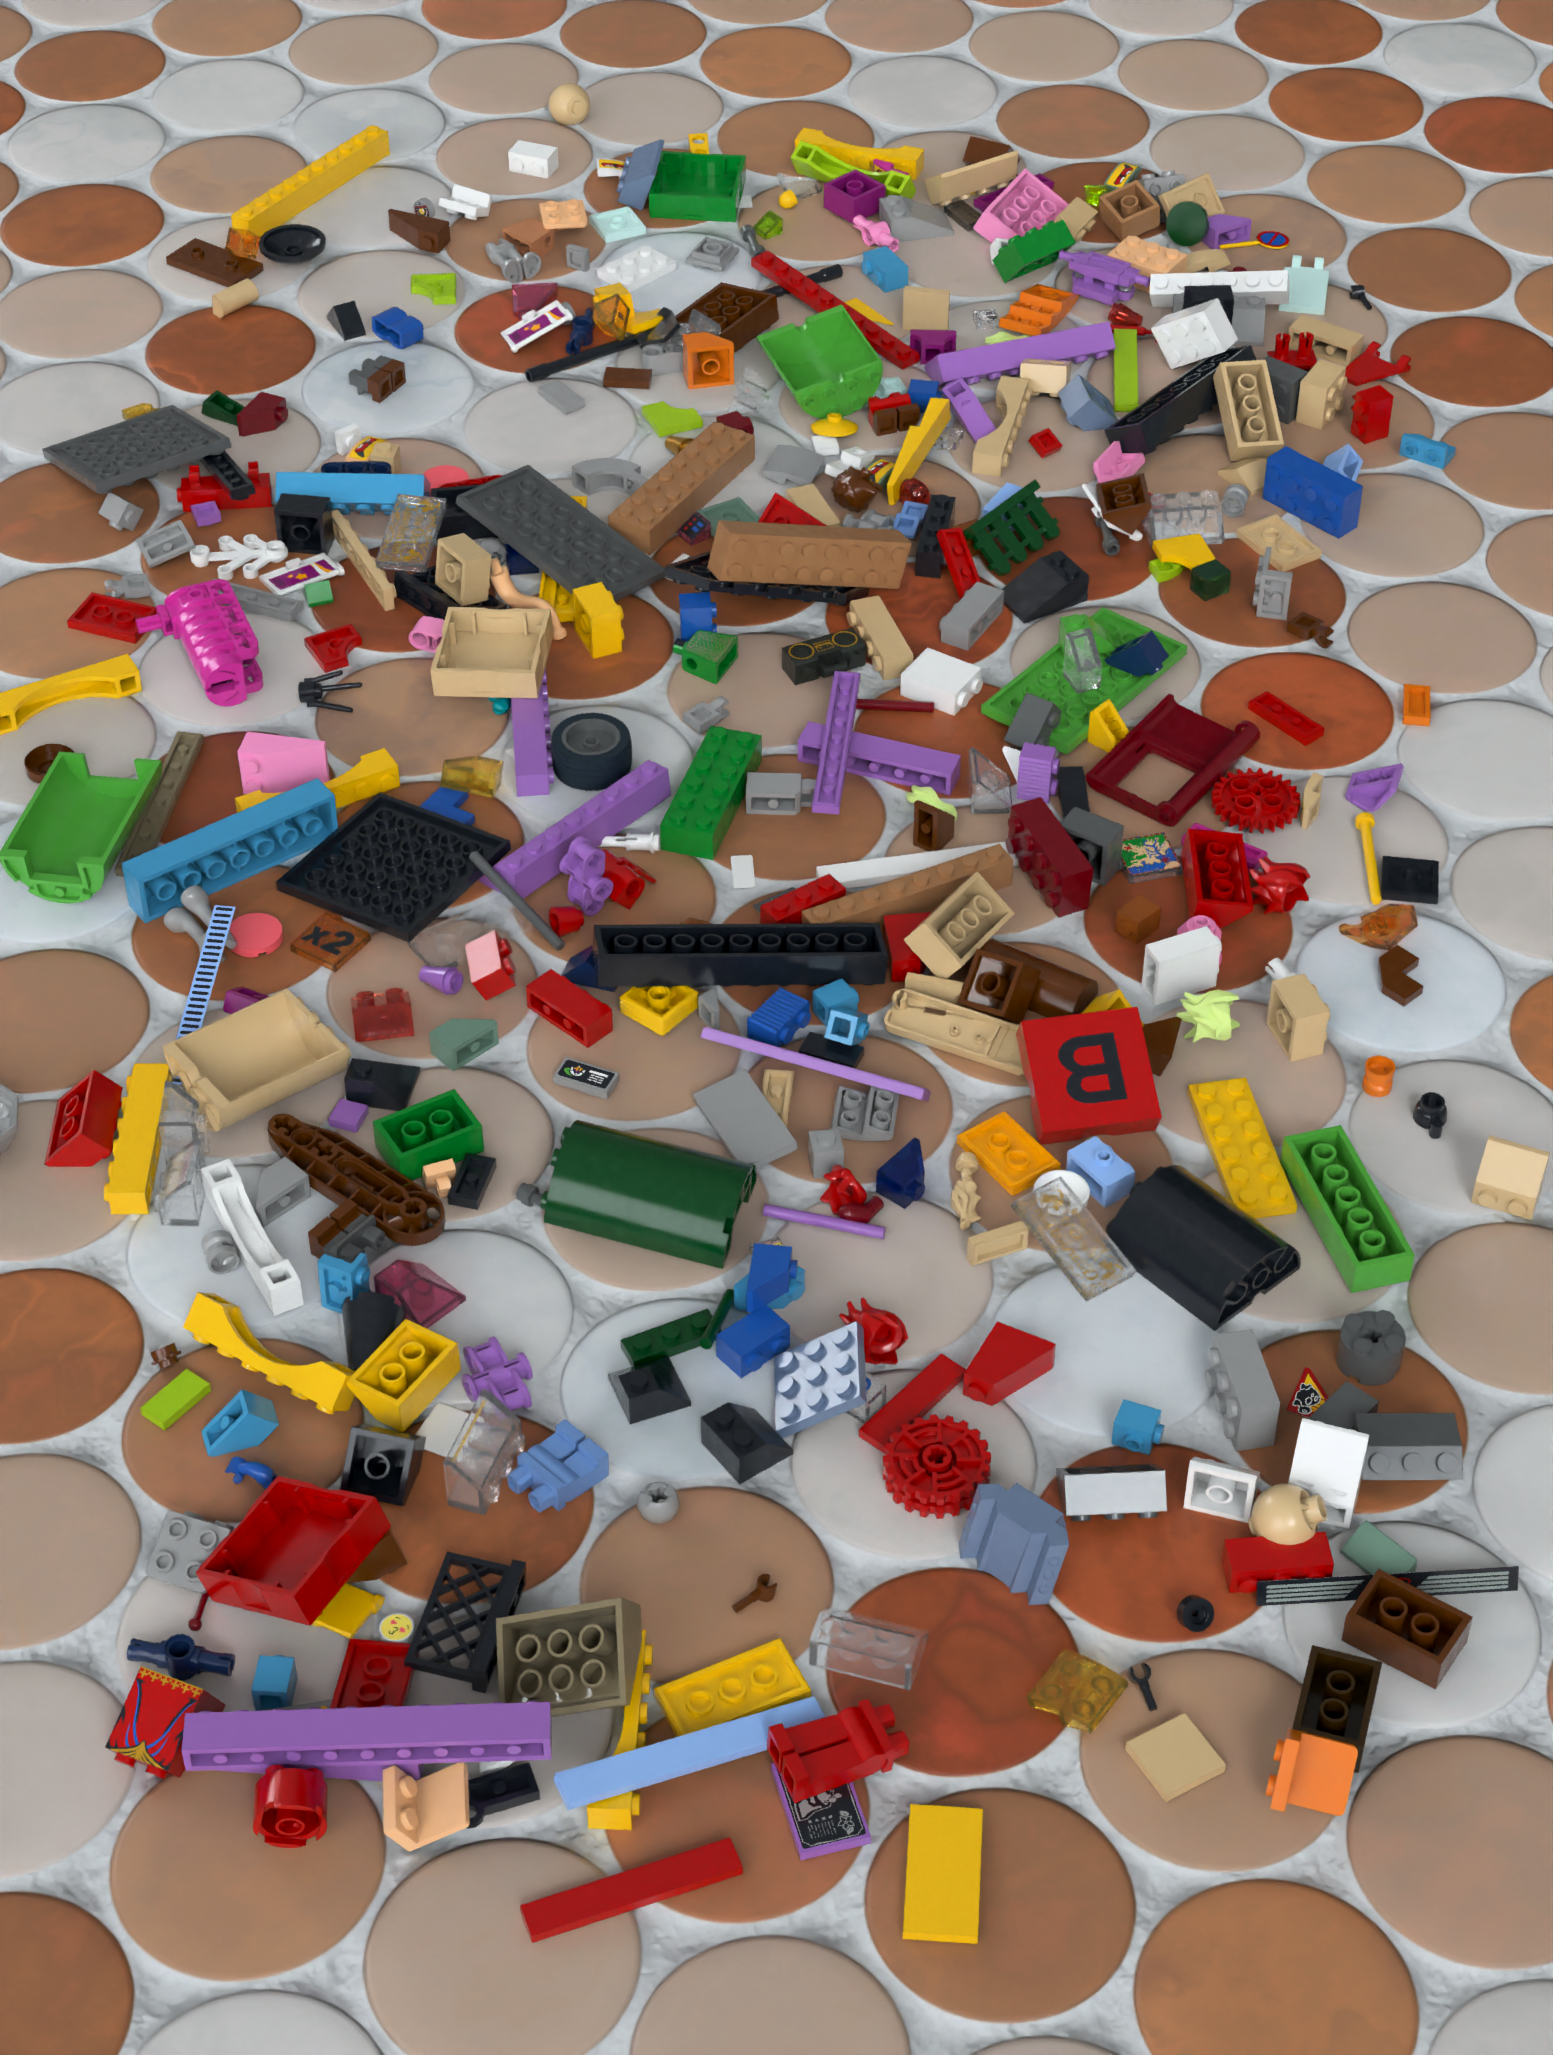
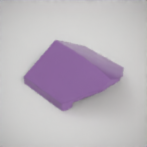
M1400 763L1352 773L1345 794L1346 800L1363 811H1376L1397 791L1404 769L1403 764Z

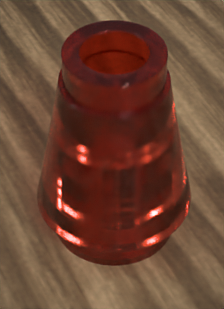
M1114 303L1110 309L1108 320L1112 321L1114 325L1141 326L1143 316L1122 303Z

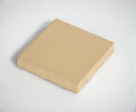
M915 286L904 287L903 330H949L950 290Z
M1186 1713L1127 1741L1125 1745L1126 1752L1165 1802L1224 1773L1226 1769L1225 1762Z

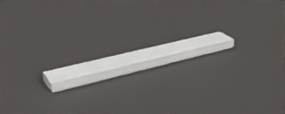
M999 842L817 866L816 876L818 879L830 874L846 889L877 885L1000 844L1012 857L1013 866H1019L1018 857L1008 852L1006 843Z

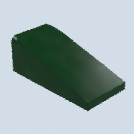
M216 390L203 401L201 413L207 417L238 426L236 415L245 407Z

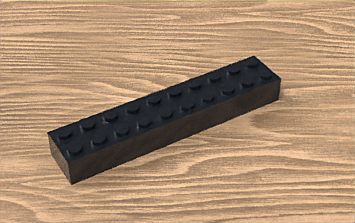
M879 923L594 925L592 957L597 987L816 986L830 984L841 978L847 984H863L868 986L885 984L888 953Z

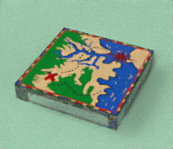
M1164 832L1123 839L1120 866L1129 884L1182 874L1183 866Z

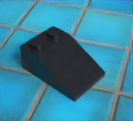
M1061 550L1053 552L1036 560L1001 589L1004 590V605L1024 624L1087 601L1089 575Z

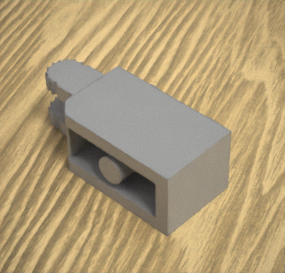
M747 772L746 814L796 815L801 812V807H812L816 779H802L801 773Z

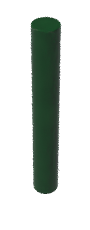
M727 1289L724 1292L700 1340V1346L703 1349H710L716 1335L719 1333L734 1303V1290Z

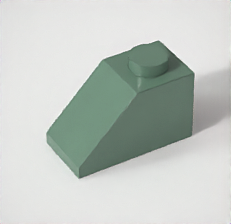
M450 1019L429 1032L431 1054L453 1072L499 1044L497 1022L493 1019Z

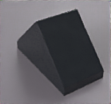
M355 300L333 306L327 314V320L344 341L366 335Z

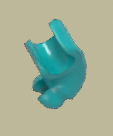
M488 697L489 701L494 702L492 707H494L493 711L497 715H502L511 708V698Z

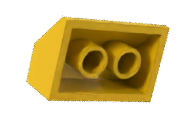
M405 1319L346 1381L347 1386L376 1420L400 1432H404L461 1370L458 1343Z

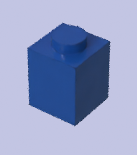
M911 379L908 393L911 403H916L919 406L920 413H925L930 398H943V392L939 391L938 381Z

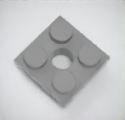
M705 237L686 258V262L691 263L694 267L704 266L711 268L714 272H722L739 253V248L733 247V243Z

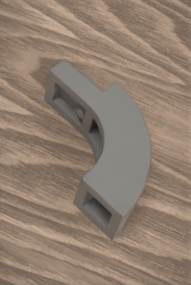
M598 458L586 460L572 466L573 487L588 496L605 490L620 491L631 496L649 480L641 475V466L622 459Z

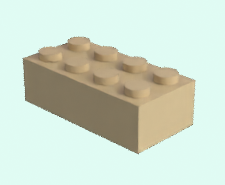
M1266 360L1220 362L1213 376L1230 461L1258 457L1267 458L1282 449L1284 440Z
M975 872L925 918L904 941L936 977L947 979L960 969L976 953V950L980 949L1015 913L978 872Z

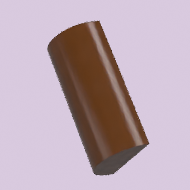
M996 939L988 940L980 949L1025 962L1041 971L1028 1010L1044 1017L1081 1014L1098 994L1097 981Z

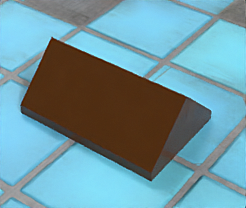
M1144 473L1096 484L1103 519L1133 535L1152 508Z

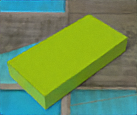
M185 1369L140 1408L141 1415L165 1431L211 1392L210 1383L190 1370Z

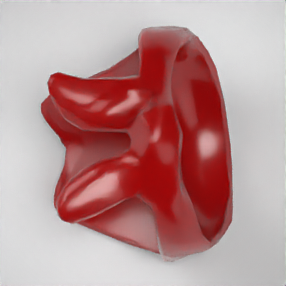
M836 1164L830 1173L823 1175L824 1179L831 1181V1183L820 1197V1201L829 1203L833 1214L838 1215V1210L842 1205L848 1203L863 1204L867 1200V1193L849 1169Z

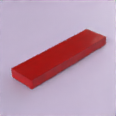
M940 1354L859 1428V1437L884 1453L885 1443H891L890 1434L893 1431L900 1432V1425L904 1422L911 1425L914 1423V1418L919 1416L922 1418L964 1379L966 1369L945 1355Z

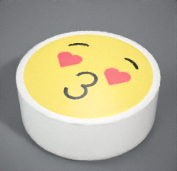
M393 1613L386 1616L379 1625L381 1641L410 1644L415 1635L413 1620L408 1615L402 1613Z

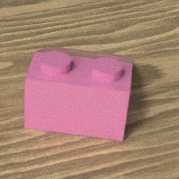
M247 731L237 751L243 794L261 790L262 793H282L316 778L322 783L330 781L326 741Z

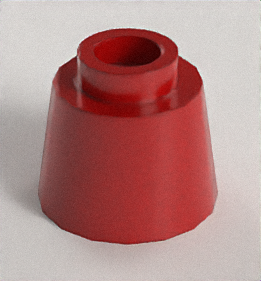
M574 906L551 907L549 910L550 928L559 937L580 930V926L584 925L583 913Z

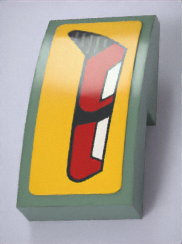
M1125 162L1119 163L1106 179L1103 185L1104 191L1111 192L1133 182L1138 178L1142 168Z
M881 458L872 462L867 467L872 473L869 477L870 481L882 485L883 489L887 488V483L895 463Z

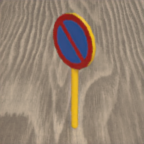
M1264 231L1257 235V241L1222 244L1220 249L1259 244L1266 248L1281 249L1288 246L1289 238L1280 232Z

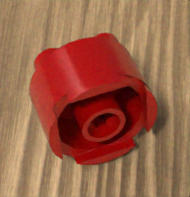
M272 1765L266 1768L265 1775L257 1781L254 1788V1833L258 1836L259 1832L265 1836V1843L280 1848H298L306 1846V1840L316 1836V1841L322 1838L327 1830L328 1786L323 1779V1772L317 1768L305 1770L285 1768L281 1765Z

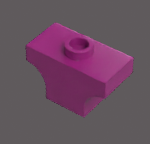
M910 329V347L920 354L921 365H926L938 354L956 351V331Z

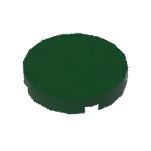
M1193 201L1180 202L1169 211L1166 219V230L1169 237L1181 246H1193L1200 243L1206 237L1209 230L1206 210L1200 204Z

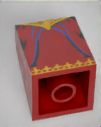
M141 1666L105 1748L116 1754L114 1760L121 1764L134 1768L136 1762L146 1765L145 1772L165 1780L167 1774L180 1778L185 1771L181 1751L185 1713H198L200 1711L223 1712L225 1704L202 1688Z

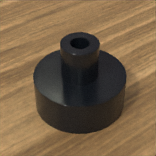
M1199 1595L1186 1596L1181 1600L1177 1608L1179 1623L1193 1632L1204 1631L1211 1625L1214 1618L1212 1604Z

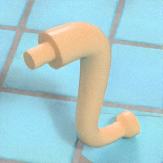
M493 558L490 581L500 598L513 608L551 609L553 639L560 640L566 637L567 631L561 626L554 608L542 598L525 595L518 591L512 582L508 568L501 566L498 558Z

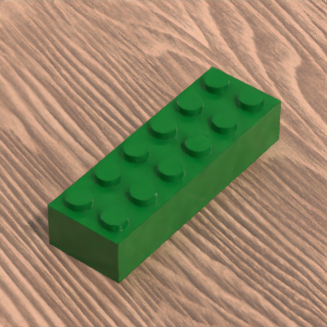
M710 726L660 824L661 850L714 860L746 794L747 772H756L762 761V735Z

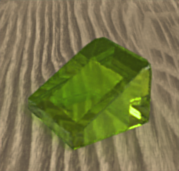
M770 210L753 227L756 234L766 240L783 233V220Z

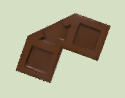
M1396 945L1378 959L1381 992L1403 1007L1423 992L1424 986L1406 975L1418 966L1419 958Z

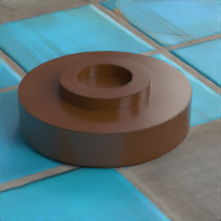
M45 744L36 747L27 754L24 760L28 778L36 783H41L59 751L72 753L74 751L61 744Z

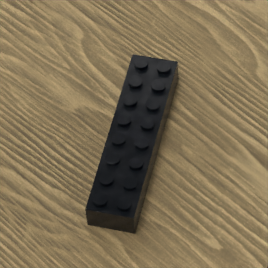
M1252 346L1230 348L1223 353L1205 358L1105 429L1109 444L1111 445L1114 441H1119L1122 453L1142 452L1144 455L1154 452L1157 445L1168 442L1172 434L1183 431L1186 424L1197 421L1200 414L1209 412L1214 404H1218L1213 376L1220 362L1256 360Z

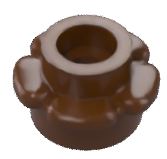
M175 1343L150 1353L154 1361L151 1365L159 1364L160 1369L175 1364L179 1362L177 1355L181 1354V1350H177Z

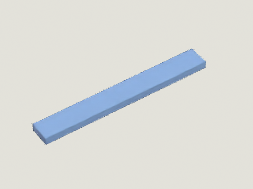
M815 1696L557 1772L554 1776V1782L567 1810H571L767 1750L769 1726L782 1723L784 1728H789L825 1718V1715Z

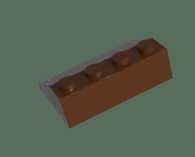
M721 282L676 315L681 326L676 332L681 336L682 334L700 332L716 335L732 341L735 353L779 320L776 294Z

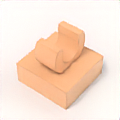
M453 1158L423 1166L422 1180L425 1189L435 1187L439 1198L448 1196L451 1183L454 1182L456 1176Z

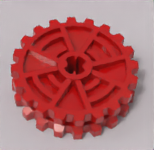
M933 1414L927 1420H923L920 1416L916 1417L911 1425L904 1422L900 1425V1432L893 1431L890 1434L891 1443H885L883 1467L885 1468L882 1475L883 1480H886L885 1489L887 1493H894L893 1501L896 1504L903 1502L906 1511L910 1513L914 1510L920 1511V1517L927 1518L929 1514H935L937 1519H943L946 1513H950L953 1517L960 1515V1509L962 1508L969 1511L978 1484H990L988 1477L991 1476V1466L988 1464L991 1463V1452H987L989 1445L987 1440H980L981 1432L977 1428L973 1430L968 1429V1422L964 1420L959 1423L954 1422L953 1416L947 1415L945 1419H939L937 1414Z

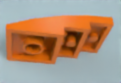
M1036 284L1021 291L1019 301L1010 305L1009 314L1000 318L998 327L1030 336L1047 334L1069 313L1078 300L1079 294Z

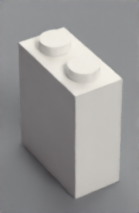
M927 647L901 673L900 695L914 701L934 702L935 709L955 716L961 708L966 707L969 700L975 694L980 692L983 685V680L981 679L982 668Z
M1205 926L1145 945L1141 988L1153 1004L1158 1005L1184 997L1185 992L1193 994L1215 987L1217 974L1219 973V956L1222 951L1220 939L1214 936L1210 929Z

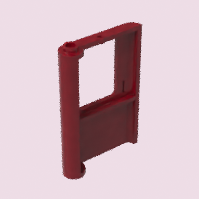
M1169 693L1086 774V781L1095 791L1165 826L1174 827L1214 787L1215 782L1218 783L1220 777H1224L1259 741L1260 731L1254 723L1247 720L1239 722L1234 731L1179 705L1174 700V695ZM1149 754H1157L1195 773L1169 801H1162L1157 806L1117 787Z

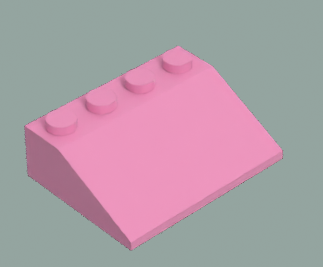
M1024 169L985 209L973 229L991 243H993L995 238L1011 239L1016 235L1022 237L1025 236L1027 231L1035 227L1039 230L1047 222L1055 221L1056 217L1069 204L1027 169Z

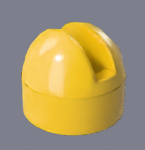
M789 189L779 196V205L784 209H790L798 203L795 194Z

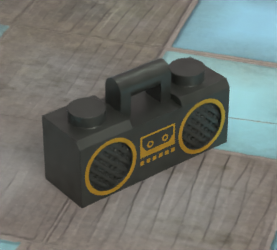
M853 628L845 629L782 647V669L794 685L819 679V676L826 678L833 676L834 671L847 672L848 670L865 666L866 646Z

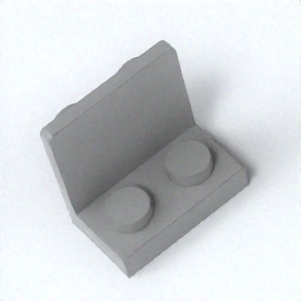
M1266 547L1265 556L1260 555L1255 580L1256 589L1252 606H1257L1256 617L1287 620L1293 573L1269 570L1272 547Z

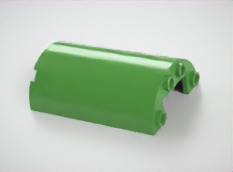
M59 751L0 850V863L7 874L15 882L20 880L29 887L28 892L48 901L69 904L90 899L95 892L100 890L162 777V761L136 758L134 764L138 779L90 775L85 754Z

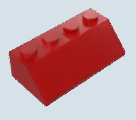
M1188 828L1181 851L1189 918L1198 915L1207 916L1214 920L1221 929L1251 913L1254 908L1242 833Z

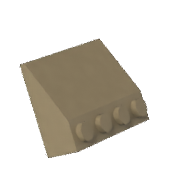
M620 1597L496 1618L499 1702H550L552 1717L630 1705L642 1643L640 1604Z

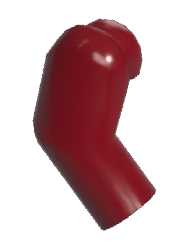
M873 1196L865 1205L848 1203L839 1208L838 1216L841 1219L867 1224L884 1207V1203L877 1196Z

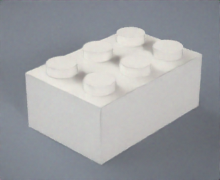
M1218 298L1166 315L1151 328L1171 369L1223 353L1238 340Z

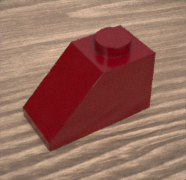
M260 392L236 415L239 436L244 437L276 430L288 418L286 398Z

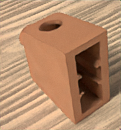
M528 218L504 227L503 239L513 243L521 256L532 251L539 255V257H542L553 249L554 234L557 233V229H545L543 222L535 218Z

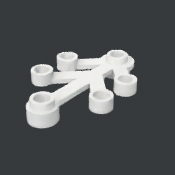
M248 534L243 538L244 545L233 540L231 536L220 537L218 539L219 549L224 552H210V549L205 545H196V548L189 552L191 562L196 567H205L209 564V561L232 560L225 565L219 566L217 569L219 579L230 580L233 578V571L245 564L243 566L244 577L247 579L256 578L259 575L258 569L269 562L278 563L288 556V549L282 541L274 540L266 543L259 539L257 535ZM258 558L257 560H255V561L252 562V563H247V562L250 561L251 559Z

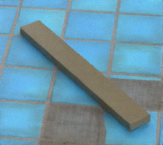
M177 732L162 764L160 782L131 832L115 867L116 876L124 877L123 862L157 848L204 743L203 734Z

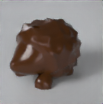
M850 466L848 470L845 469L837 475L831 490L836 503L843 508L858 513L861 510L868 509L869 504L877 493L881 492L883 487L874 481H870L869 477L872 473L867 468L863 467L861 470Z

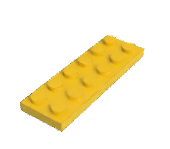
M1246 1077L1188 1085V1097L1228 1200L1254 1219L1296 1213V1200Z

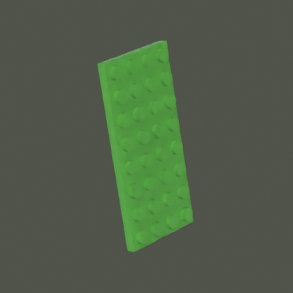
M1104 607L1090 617L1109 632L1115 649L1152 630ZM1152 630L1169 657L1161 663L1163 668L1153 675L1146 673L1137 677L1108 665L1104 659L1112 652L1064 657L1058 643L981 705V713L1010 727L1026 692L1053 702L1062 713L1059 725L1053 729L1049 738V746L1055 747L1056 750L1067 755L1088 738L1089 716L1093 709L1107 699H1110L1117 712H1119L1187 654L1188 646Z

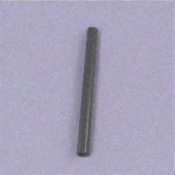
M478 851L470 854L469 859L557 951L561 950L565 946V942Z

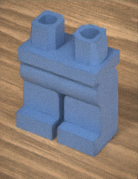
M566 1419L555 1426L556 1432L542 1443L532 1446L527 1452L524 1451L518 1455L517 1468L507 1475L508 1487L516 1494H520L528 1487L533 1490L528 1494L529 1503L539 1513L550 1506L560 1511L566 1506V1502L574 1500L609 1476V1454L590 1438L585 1439V1434Z

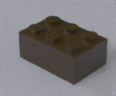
M1312 1645L1292 1729L1355 1745L1358 1749V1756L1354 1772L1359 1773L1382 1662Z

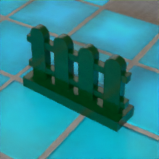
M1036 479L963 531L966 541L972 538L975 543L973 548L975 550L979 549L989 562L988 569L990 571L994 570L999 576H1005L1011 571L1009 558L1016 564H1021L1027 559L1025 546L1032 552H1037L1043 548L1044 542L1040 535L1043 534L1048 540H1053L1060 534V530L1056 525L1059 521L1056 517L1051 518L1041 504L1044 502L1042 497L1037 498L1034 494L1041 487ZM1019 503L1024 507L1022 510L1018 506ZM1027 513L1030 515V517L1033 519V521L1035 522V524L1038 526V528H1039L1038 530H1035V528L1033 527V525L1030 523V521L1028 520V518L1025 516ZM1005 515L1008 520L1004 521L1001 516ZM1012 525L1023 541H1018L1009 526ZM988 526L992 532L988 533L985 528ZM994 537L997 538L1007 553L1003 554L993 540Z

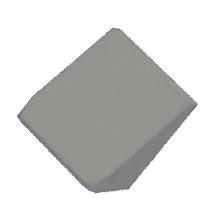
M713 988L699 995V1018L708 1027L720 1031L717 989Z

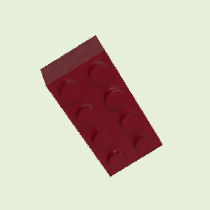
M1041 797L1012 805L1010 818L1008 819L1009 830L1008 838L1005 841L1006 848L1010 854H1015L1018 857L1020 869L1027 873L1033 887L1042 894L1047 907L1052 908L1058 918L1088 909L1094 868Z

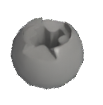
M486 538L481 541L479 546L491 554L492 559L498 558L500 565H503L507 557V550L503 542L496 538Z
M653 1482L647 1484L640 1491L637 1505L644 1519L654 1524H662L670 1521L677 1514L680 1500L674 1487L665 1482Z

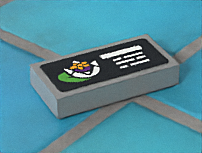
M565 1057L553 1075L554 1084L604 1099H608L620 1081L618 1072Z

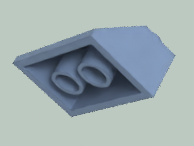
M660 139L635 148L632 156L626 157L616 192L620 193L618 202L642 211L657 171L664 140Z

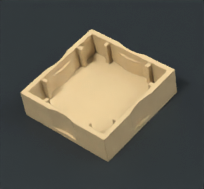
M448 607L442 627V639L436 648L430 670L434 696L538 698L554 635L551 609L513 608L498 610L477 607Z

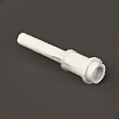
M652 831L651 834L627 833L626 836H606L598 847H626L627 851L644 850L655 853V851H660L661 839L660 834H656L655 831Z

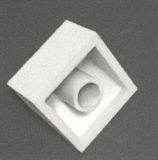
M1193 1457L1188 1468L1183 1508L1248 1523L1257 1496L1260 1472L1245 1467L1216 1462L1211 1459Z

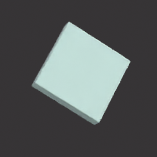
M629 206L589 216V223L605 243L646 234V226Z

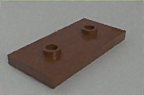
M194 238L166 257L167 264L225 287H230L247 278L252 279L264 271L263 263L235 254L197 238Z

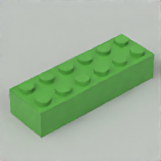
M1338 1125L1285 1136L1280 1163L1350 1292L1355 1293L1410 1281L1415 1255L1342 1126Z

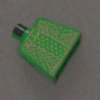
M698 630L689 641L677 638L673 645V653L682 655V668L684 671L717 684L738 658V637Z

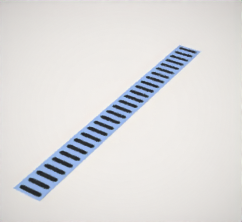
M214 906L176 1039L202 1027L235 907ZM179 1076L173 1079V1084L182 1085Z

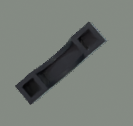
M943 494L931 495L916 549L915 576L940 579L944 565V554L936 533L939 529H949L954 526L956 497Z

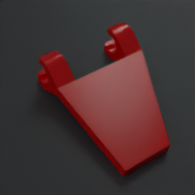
M1372 341L1365 352L1346 367L1345 377H1347L1348 383L1359 386L1402 372H1409L1411 366L1408 363L1412 358L1402 355L1396 365L1379 358L1380 352L1377 350L1381 347V344Z

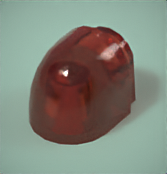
M907 478L902 482L899 493V502H902V505H904L905 501L929 505L931 494L928 487L922 481L916 478Z

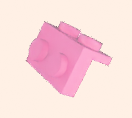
M1114 441L1093 463V471L1098 483L1133 476L1145 463L1144 454L1122 453L1120 442Z

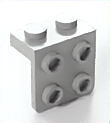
M1175 170L1164 171L1162 176L1155 177L1154 173L1141 175L1142 179L1138 180L1139 183L1160 205V223L1166 222L1167 217L1158 196L1184 184L1185 175L1175 174Z
M169 1510L146 1567V1574L153 1579L200 1594L207 1593L195 1572L222 1540L234 1530V1527L215 1520L214 1524L203 1521L204 1517L190 1511H185L183 1515Z

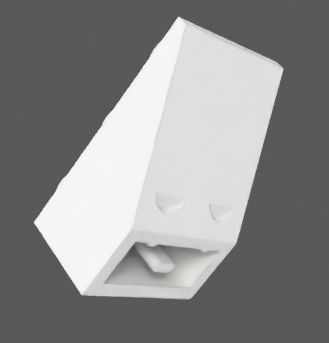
M1302 1418L1288 1484L1303 1488L1310 1496L1319 1494L1322 1497L1327 1510V1520L1323 1521V1523L1349 1529L1358 1499L1369 1435L1325 1424L1320 1421Z

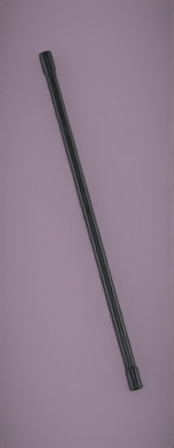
M836 264L806 277L819 284L842 277L843 270L839 264ZM780 285L762 290L763 292L776 294V297L790 293ZM655 327L642 331V333L649 335ZM632 334L550 363H543L525 370V376L531 383L546 378L551 374L625 350L640 343L633 340L637 334Z

